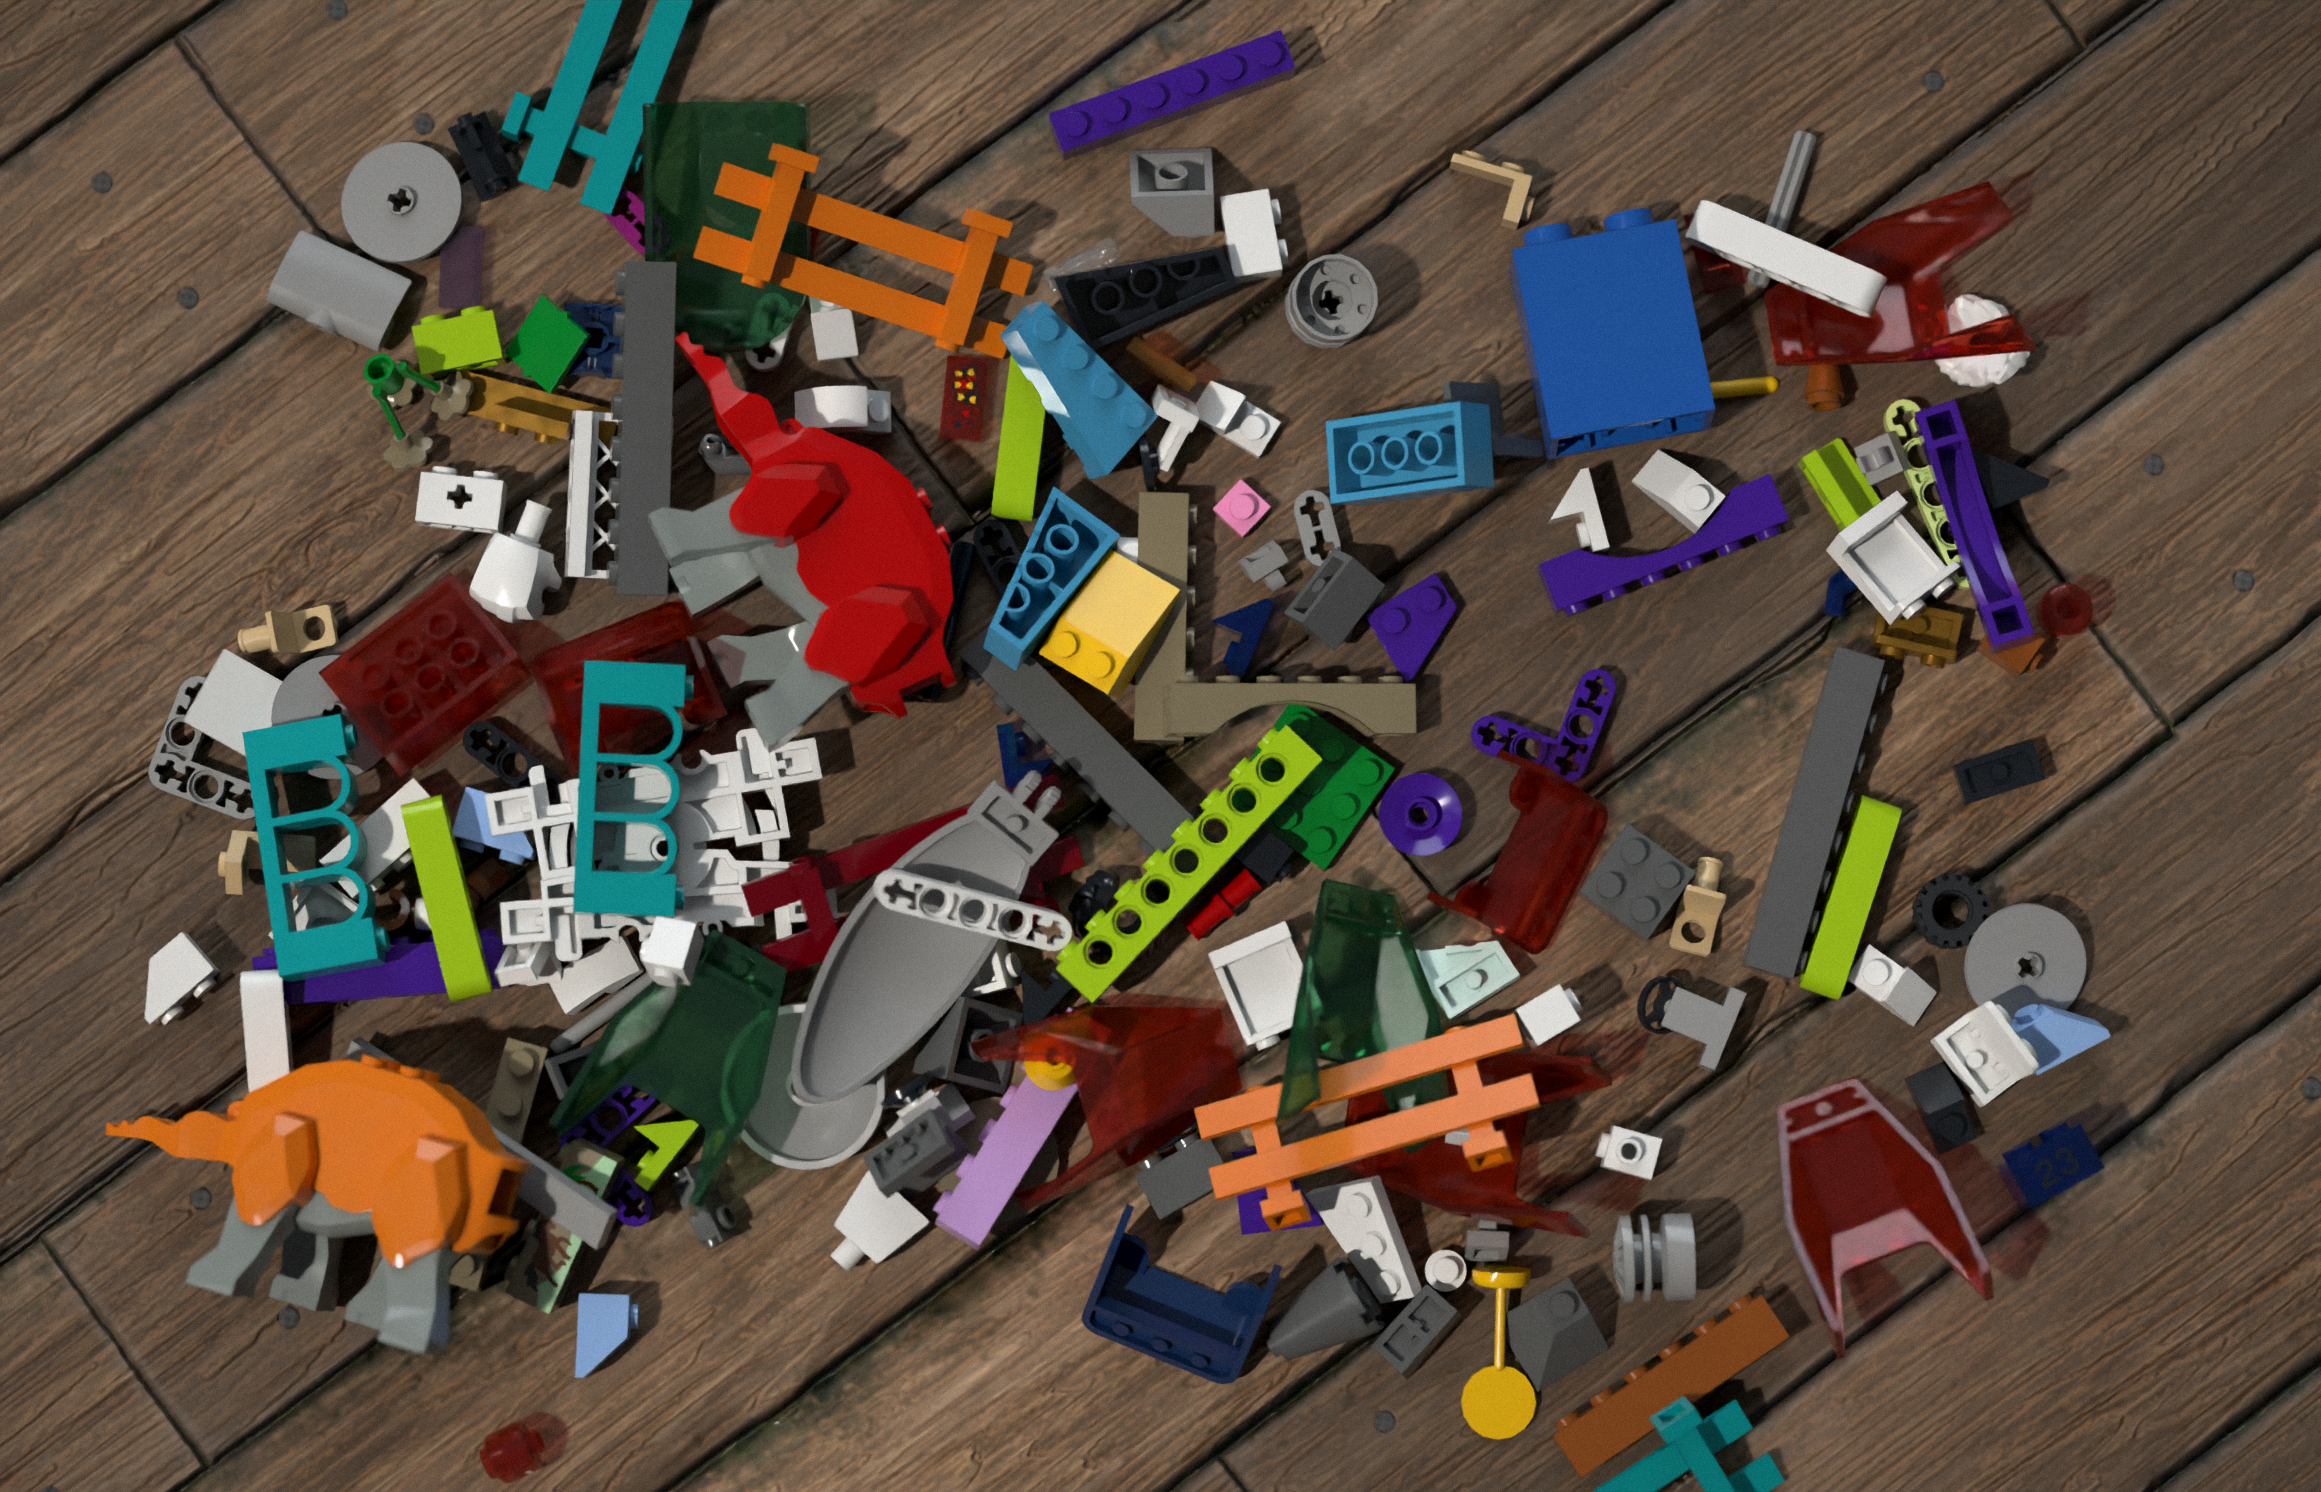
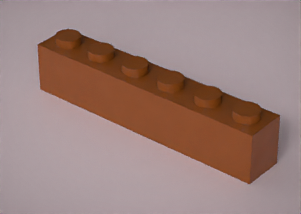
M1749 1293L1744 1294L1727 1306L1731 1312L1729 1315L1718 1322L1712 1316L1695 1327L1693 1331L1696 1337L1682 1345L1678 1339L1661 1350L1658 1354L1662 1360L1649 1369L1645 1363H1642L1623 1376L1627 1381L1625 1385L1614 1392L1608 1386L1590 1398L1591 1408L1580 1415L1574 1409L1557 1420L1554 1424L1558 1430L1552 1433L1551 1436L1578 1477L1582 1478L1655 1429L1649 1420V1417L1683 1395L1692 1404L1788 1339L1790 1336L1763 1296L1757 1295L1751 1298Z

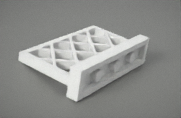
M583 410L572 412L571 424L573 426L570 440L564 577L606 579L607 570H592L593 551L604 541L608 544V532L605 533L594 521V514L601 504L606 500L609 502V491L607 492L596 480L597 468L607 459H610V451L600 441L598 434L599 421L616 422L618 425V420L611 419V413ZM672 417V442H673V422H674V417ZM599 447L605 455L597 462ZM612 461V463L617 467V461ZM597 488L598 491L603 495V497L595 503V494ZM610 503L616 509V503ZM595 530L601 536V538L593 544V534ZM608 544L614 551L615 544Z

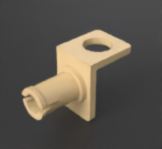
M322 605L293 613L268 611L265 613L267 624L249 629H241L238 632L239 647L245 655L267 649H272L274 653L297 655L338 644L331 605ZM313 617L321 618L325 624V633L317 641L311 640L306 634V624Z
M1701 857L1697 863L1698 868L1694 884L1686 886L1678 903L1669 946L1676 950L1707 957L1711 951L1717 920L1726 902L1727 895L1717 892L1724 863L1712 857ZM1690 922L1697 923L1703 928L1705 937L1701 942L1690 943L1683 938L1681 933L1682 927Z

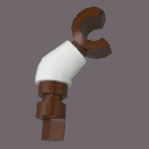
M492 857L465 879L474 912L479 908L476 904L482 899L486 902L496 893L495 890L510 877ZM389 888V898L393 904L401 906L400 914L390 922L381 921L376 916L373 917V919L380 923V927H386L389 938L406 936L412 930L414 924L418 930L431 931L423 898H417L415 904H411L404 893L398 889Z

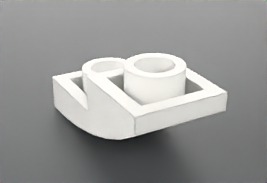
M626 936L619 937V944L611 940L586 953L579 960L562 968V979L560 981L549 983L565 1014L575 1015L604 992L614 994L644 971Z

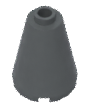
M1342 1255L1331 1262L1267 1324L1268 1334L1264 1336V1339L1275 1357L1282 1355L1286 1360H1292L1377 1333L1385 1327L1384 1321H1376L1375 1319L1382 1312L1364 1278L1359 1272L1351 1276L1345 1268L1352 1264L1346 1257Z

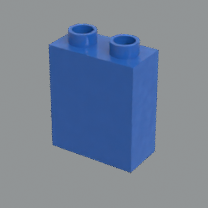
M1650 209L1625 210L1610 215L1604 220L1605 232L1573 238L1571 225L1564 223L1549 224L1524 233L1522 236L1524 247L1512 249L1509 274L1547 460L1710 430L1715 413V404L1676 219L1654 223L1653 213Z

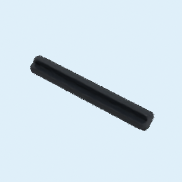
M955 541L950 557L954 599L942 641L947 660L976 551L974 544L965 541ZM936 682L916 691V696L922 700L936 701L942 682Z

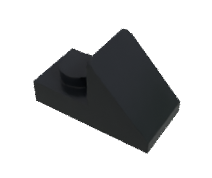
M1021 969L1024 1028L1030 1034L1037 1029L1074 988L1056 969L1046 979L1051 984L1047 990Z
M1943 1062L1904 1078L1937 1155L1977 1139V1135L1962 1104V1100L1965 1098Z

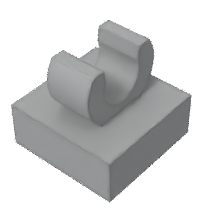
M1895 431L1887 432L1854 448L1858 457L1856 462L1862 475L1865 474L1870 486L1879 484L1911 469Z
M1273 540L1237 561L1244 574L1253 583L1262 578L1267 588H1270L1272 592L1287 584L1278 568L1287 563L1288 559L1282 548Z
M1480 1214L1478 1230H1467L1464 1261L1506 1263L1509 1250V1232L1496 1231L1497 1215Z

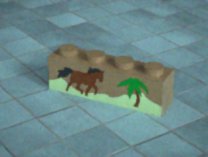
M580 1137L573 1140L570 1145L567 1143L563 1145L555 1161V1166L560 1168L559 1172L606 1203L626 1158ZM540 1211L537 1220L531 1219L523 1232L521 1242L526 1245L520 1258L514 1257L506 1270L504 1279L509 1281L504 1293L550 1314L559 1309L587 1243Z

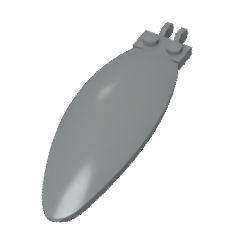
M1036 770L1028 772L1024 779L1018 783L1013 794L994 779L967 810L968 814L950 822L922 840L889 869H898L1018 901L1030 866H1033L1059 836L1058 831L1043 818L1061 797L1062 791L1055 786H1050L1036 801L1033 809H1030L1023 802L1039 785L1042 776ZM895 879L893 885L885 886L884 890L889 894V899H893V896L897 893L907 895L912 900L909 906H913L914 892L903 889L898 884L897 879ZM914 884V891L919 884ZM873 885L852 911L836 936L810 992L797 1034L792 1061V1081L798 1098L807 1104L836 1101L856 1091L883 1071L916 1043L952 1006L980 970L999 938L890 910L884 907L875 897ZM932 889L925 893L922 902L923 907L929 911L939 909L944 903L943 891ZM978 899L969 900L962 908L963 918L967 921L979 919L984 912L983 902ZM1013 910L1007 911L1003 915L1001 922L1003 929L1009 921Z

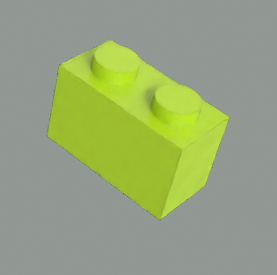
M485 306L469 307L461 310L462 316L445 319L444 314L431 315L420 319L421 325L411 326L421 374L432 380L449 376L454 371L470 372L507 364L497 315L493 309L486 311Z

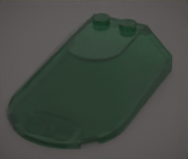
M788 101L644 103L642 112L645 261L676 263L675 331L679 335L683 332L688 333L691 344L703 345L705 350L721 353L748 351L770 342L786 330L794 321L807 295L768 282L765 290L742 283L743 274L693 258L703 226L752 241L761 210L713 194L723 162L772 178L777 162L769 160L768 156L773 143L811 154L810 103ZM804 173L800 188L811 191V173ZM789 219L780 251L811 261V226Z

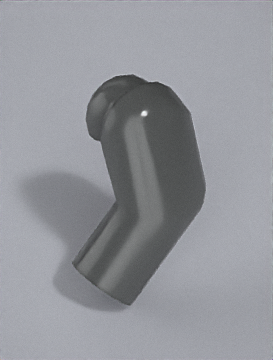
M707 434L701 439L699 447L700 456L716 474L721 476L751 474V468L740 454L733 455L722 443L720 436Z

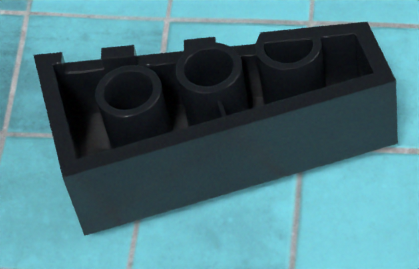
M1217 246L1050 276L1074 332L1092 350H1096L1238 285L1222 248Z

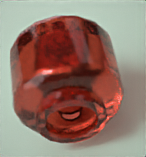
M2071 583L2054 585L2041 596L2036 608L2038 624L2043 631L2054 638L2067 639L2078 635L2088 627L2093 616L2091 597L2083 588ZM2062 616H2068L2067 620L2063 619Z
M516 1421L486 1435L483 1443L484 1448L479 1450V1454L487 1474L493 1480L498 1478L503 1483L508 1484L540 1468V1453L545 1451V1445L541 1435L535 1428L529 1430L523 1423Z

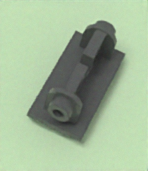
M704 1160L687 1165L682 1170L671 1175L674 1181L671 1186L683 1210L685 1211L695 1205L700 1210V1212L688 1218L700 1244L704 1243L707 1250L720 1245L723 1241L740 1235L736 1226L737 1219L735 1213L730 1206L725 1204L718 1190L717 1177L707 1167Z

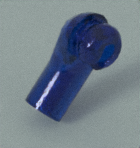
M1842 568L1828 580L1824 614L1844 617L1847 594L1857 588Z

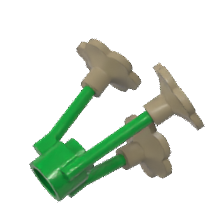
M378 354L367 360L363 372L365 379L370 383L367 388V394L371 400L378 402L379 407L384 411L395 433L390 441V447L383 453L385 462L392 464L393 469L397 472L406 471L410 467H420L427 462V454L434 449L432 439L425 437L424 432L421 430L408 432L403 429L394 409L397 406L406 407L412 403L414 399L413 390L419 383L430 389L434 396L430 403L431 410L438 414L441 420L446 422L452 421L456 414L460 415L467 411L470 404L469 396L474 389L473 383L465 379L463 373L454 371L448 378L434 382L411 369L405 362L394 361L386 354Z

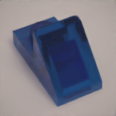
M1266 598L1212 620L1213 626L1241 637L1239 643L1231 640L1222 662L1229 666L1227 676H1240V682L1243 681L1273 608L1274 601Z
M1013 723L996 725L1005 786H1009L1010 789L1016 787L1031 770H1036L1042 775V778L1053 764L1052 759L1019 763V757L1027 756L1023 732L1015 733Z

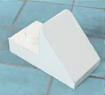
M809 296L810 315L818 362L859 356L853 310Z
M1211 380L1195 404L1200 417L1199 423L1258 459L1281 425L1280 421L1247 402L1244 394Z
M1589 468L1580 469L1548 524L1580 517L1581 523L1576 524V531L1581 548L1588 546L1589 552L1597 555L1607 552L1610 546Z
M555 941L507 945L494 972L500 987L517 983L519 985L534 986L560 981L562 979V963L556 956Z
M1867 945L1851 968L1847 978L1848 983L1912 1027L1937 993L1912 969L1901 967L1871 945Z

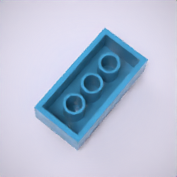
M1458 401L1326 421L1330 504L1366 506L1494 488L1489 404Z

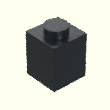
M1263 826L1232 857L1234 861L1246 868L1267 886L1273 879L1281 883L1295 865L1289 859L1294 850Z

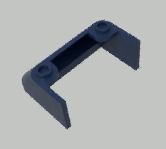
M1126 1204L1082 1314L1083 1324L1094 1334L1219 1384L1234 1382L1238 1378L1262 1322L1282 1266L1274 1264L1265 1288H1261L1251 1282H1236L1228 1287L1225 1296L1147 1265L1151 1257L1149 1246L1138 1236L1125 1233L1134 1206Z

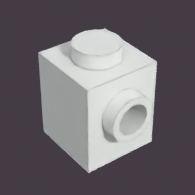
M656 916L650 937H645L641 946V962H643L650 978L660 985L674 987L678 983L690 986L704 939L696 923Z
M1611 1126L1609 1134L1601 1133L1595 1156L1602 1158L1600 1164L1602 1168L1644 1180H1651L1662 1139L1621 1127Z

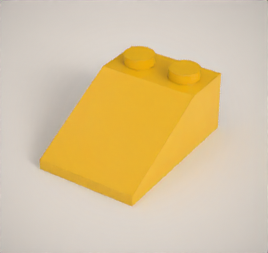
M1110 550L1060 615L1039 654L1104 693L1120 699L1182 590L1119 553Z

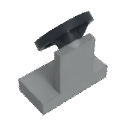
M1658 976L1650 980L1642 989L1638 999L1637 1013L1643 1027L1650 1032L1668 1034L1675 1031L1705 1044L1696 1066L1713 1072L1716 1069L1747 993L1730 987L1720 1005L1687 991L1685 986L1673 977ZM1668 981L1676 986L1674 994H1672ZM1660 984V994L1654 1000L1653 1011L1646 1016L1648 996ZM1663 1018L1660 1026L1664 1028L1655 1029L1651 1026V1023Z

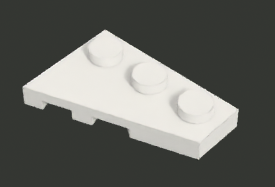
M1379 1175L1315 1188L1305 1195L1380 1303L1412 1298L1422 1290Z

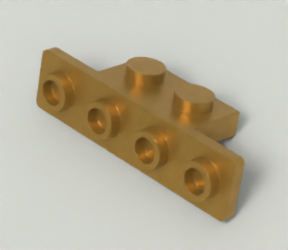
M461 371L465 375V379L470 380L474 385L473 392L469 396L470 404L465 413L495 421L494 430L518 436L519 428L535 432L533 440L558 446L559 439L571 440L573 411L583 410L611 413L610 408L556 394H549L545 391L468 371ZM599 421L598 438L610 450L611 436H615L618 425L616 422Z

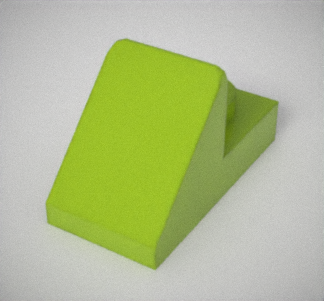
M694 1120L634 1126V1128L660 1147L656 1153L649 1150L638 1162L634 1170L639 1175L634 1181L646 1191L651 1192L702 1126Z

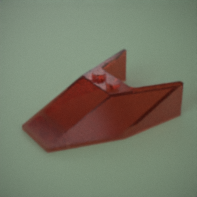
M1987 181L1873 220L1828 250L1877 271L1887 278L1871 317L1852 313L1781 282L1765 292L1764 297L1775 364L1777 366L1904 363L2037 351L2035 342L2013 313L1951 333L1941 278L1943 267L2013 219L2012 212L1991 183Z
M1088 1005L970 1042L972 1050L982 1060L1064 1062L1071 1067L1092 1139V1150L1087 1156L1054 1180L1014 1192L1015 1200L1026 1212L1137 1164L1197 1121L1195 1108L1227 1099L1243 1088L1220 1008Z
M1500 1053L1477 1060L1484 1087L1531 1073L1540 1105L1612 1086L1613 1077L1592 1057ZM1452 1068L1349 1098L1344 1128L1458 1095ZM1532 1109L1493 1120L1496 1132L1503 1131L1507 1139L1513 1161L1473 1172L1465 1157L1463 1146L1445 1143L1446 1134L1340 1165V1167L1366 1178L1379 1175L1384 1186L1452 1215L1583 1238L1589 1237L1590 1230L1568 1211L1545 1210L1520 1199L1517 1195V1183L1527 1119Z
M1855 1077L1777 1106L1785 1227L1838 1359L1846 1357L1841 1291L1843 1276L1848 1272L1921 1244L1930 1245L1986 1301L1994 1299L1990 1266L1942 1165Z

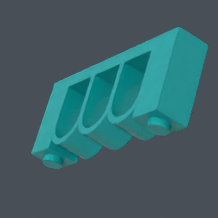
M585 660L573 915L656 918V916L674 919L675 909L683 910L684 884H676V874H667L673 867L677 854L676 836L670 826L663 820L668 818L676 808L680 794L678 777L673 768L666 762L672 759L679 749L683 734L681 719L676 710L683 711L684 700L692 701L694 676L685 675L686 665ZM600 707L660 711L668 717L673 726L674 735L672 742L665 750L654 755L598 753ZM597 765L656 769L665 775L670 783V799L662 809L655 813L595 812ZM594 823L642 825L655 828L663 834L667 841V859L659 868L652 872L592 871Z
M341 714L242 732L279 977L289 983L385 965V952H390L389 935L386 927H380V923L373 919L376 912V897L372 887L363 877L356 873L362 867L367 856V840L363 830L355 821L347 816L355 807L359 791L355 774L345 765V763L355 762L353 749L359 748L355 725H349L347 719ZM319 768H334L339 771L342 779V790L334 803L320 810L280 817L274 777ZM330 824H341L348 828L351 836L350 849L339 863L328 867L288 874L282 833ZM337 881H351L356 884L360 894L359 905L356 912L348 920L338 924L297 931L291 890Z

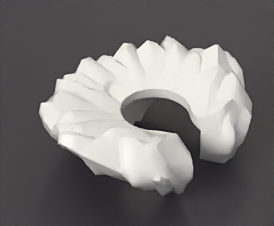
M1966 294L1957 297L1954 300V304L1950 305L1948 311L1938 313V323L1932 329L1934 336L1931 342L1934 347L1931 353L1934 355L1935 362L1940 367L1941 372L1949 375L1953 382H1958V385H1970L1977 388L1985 387L1993 382L1999 385L2007 379H2011L2019 368L2026 365L2030 352L2024 349V340L2020 338H2007L1994 353L1989 355H1978L1968 346L1969 337L1979 329L1997 330V333L2001 336L2013 324V318L2003 305L1992 300L1982 299L1973 294Z

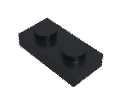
M2033 740L1951 766L1964 805L2045 779Z

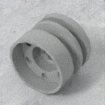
M1342 254L1323 255L1310 261L1290 284L1285 297V316L1292 331L1304 343L1320 349L1339 348L1353 342L1372 321L1378 305L1377 286L1370 271L1358 260ZM1325 295H1328L1330 301H1337L1339 304L1333 310V314L1329 313L1328 308H1320L1319 304L1324 300Z
M1662 1214L1658 1233H1651L1647 1215H1639L1637 1234L1632 1232L1630 1215L1618 1216L1617 1229L1612 1241L1614 1280H1616L1619 1288L1621 1302H1634L1635 1284L1637 1283L1640 1284L1642 1302L1651 1301L1653 1283H1661L1665 1301L1694 1300L1696 1292V1257L1691 1214Z

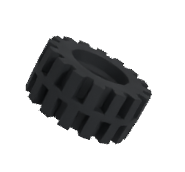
M1946 874L1931 879L1918 891L1915 901H1913L1912 920L1917 927L1916 931L1926 939V942L1938 946V948L1956 949L1969 945L1976 930L1990 914L1986 894H1983L1980 889L1981 887L1976 882L1974 883L1969 877L1964 875ZM1946 894L1957 895L1967 905V919L1959 928H1944L1934 918V904L1941 896Z

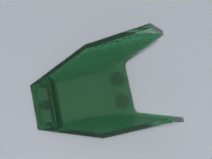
M1328 878L1321 884L1298 985L1276 1123L1282 1125L1321 1098L1318 1059L1346 1064L1442 1035L1439 1010L1395 895ZM1446 1070L1382 1088L1391 1114L1449 1098ZM1437 1137L1404 1146L1406 1153L1414 1154Z
M713 929L703 938L704 943L690 986L677 983L674 987H668L653 981L613 1015L549 1121L552 1136L560 1140L624 1086H632L704 1127L706 1136L695 1189L688 1200L690 1214L696 1218L701 1212L760 1099L787 974L786 968L716 929Z

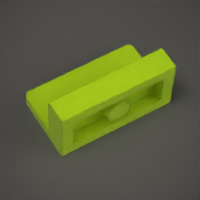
M1840 438L1835 439L1817 451L1815 449L1802 457L1797 463L1840 532L1881 503V500L1872 486L1869 485L1865 475H1862L1858 464Z

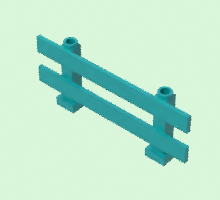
M623 0L586 1L544 112L532 108V97L516 91L501 129L503 137L519 142L521 134L533 138L518 181L549 192L564 152L567 150L596 161L580 204L611 216L626 175L629 173L637 175L643 162L645 152L638 150L637 147L694 0L657 1L606 135L577 125L576 121Z
M1683 1395L1649 1417L1656 1432L1666 1444L1592 1492H1655L1689 1469L1703 1492H1769L1785 1480L1767 1452L1726 1478L1713 1454L1753 1429L1752 1425L1735 1399L1702 1420L1693 1405Z

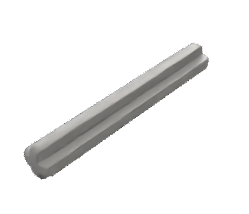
M1797 131L1795 133L1765 222L1766 225L1785 233L1816 143L1814 135L1804 131ZM1751 269L1749 270L1747 276L1749 284L1759 288H1766L1768 286L1770 277Z

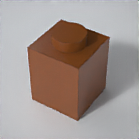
M2034 632L2031 643L1992 655L1986 635H1984L1975 650L2016 678L2024 670L2031 673L2044 655L2039 648L2045 639Z

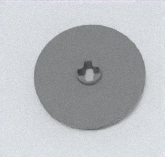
M413 142L387 144L367 154L357 163L348 176L341 199L343 222L352 240L370 256L384 262L396 264L416 262L431 256L441 249L457 229L463 211V190L454 168L434 149ZM404 194H406L411 204L409 207L403 206L399 212V209L393 202L395 199H402Z
M329 655L311 659L295 668L280 685L272 706V727L321 718L324 710L331 712L334 706L340 707L342 709L341 715L349 721V725H355L358 734L359 748L353 749L355 762L345 763L357 776L373 767L385 755L391 745L397 724L394 697L385 680L377 671L364 662L340 655ZM334 768L303 771L311 776L322 779H341L339 771Z
M2031 903L2005 907L1987 918L1971 938L1964 962L1966 985L1977 1006L1991 1001L1995 1006H2002L2011 1019L2015 1018V1013L2018 1010L2032 1004H2046L2066 1010L2080 992L2086 973V951L2081 936L2074 925L2059 912L2043 905ZM2022 957L2026 960L2031 959L2029 963L2033 968L2029 973L2021 971V966L2018 962Z

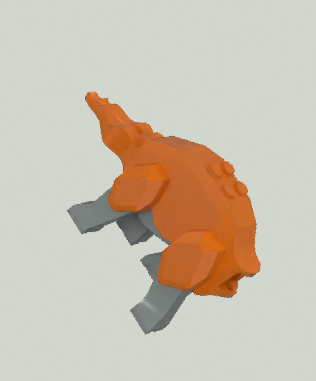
M364 1054L362 1055L361 1062L342 1060L305 1065L250 1092L244 1097L243 1101L232 1102L228 1107L227 1114L195 1111L188 1113L178 1122L167 1118L143 1116L134 1123L123 1120L120 1124L109 1122L106 1124V1136L145 1139L153 1142L172 1156L227 1162L234 1169L232 1175L234 1197L219 1244L190 1267L186 1283L231 1297L253 1298L258 1280L278 1246L282 1243V1268L273 1280L269 1297L315 1311H335L339 1296V1266L344 1238L376 1233L381 1245L382 1260L370 1282L348 1303L344 1319L380 1330L378 1341L421 1354L445 1355L449 1341V1271L453 1263L464 1253L489 1255L498 1250L510 1235L517 1232L519 1220L510 1216L524 1173H530L532 1166L531 1162L520 1159L505 1150L497 1139L485 1113L451 1085L440 1083L441 1074L421 1068L415 1069L403 1066V1063L382 1057L376 1058Z

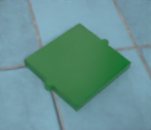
M541 295L504 353L524 370L523 375L525 377L533 378L549 394H554L591 335L572 319L570 311H563L547 295Z

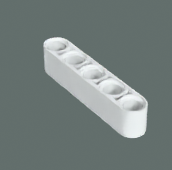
M1701 200L1684 237L1686 241L1703 250L1864 317H1871L1887 281V278L1877 271L1706 200Z
M278 969L241 972L240 976L249 1093L294 1071L289 1005H287V1001H284L283 979L279 977Z

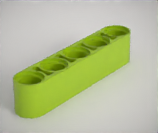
M1012 354L1010 357L991 517L1032 522L1046 409L1040 401L1042 397L1032 381L1027 380Z
M441 794L401 805L402 817L451 1003L492 993V982L444 797Z
M1864 795L1861 796L1798 985L1799 988L1837 1001L1840 999L1900 820L1902 808Z

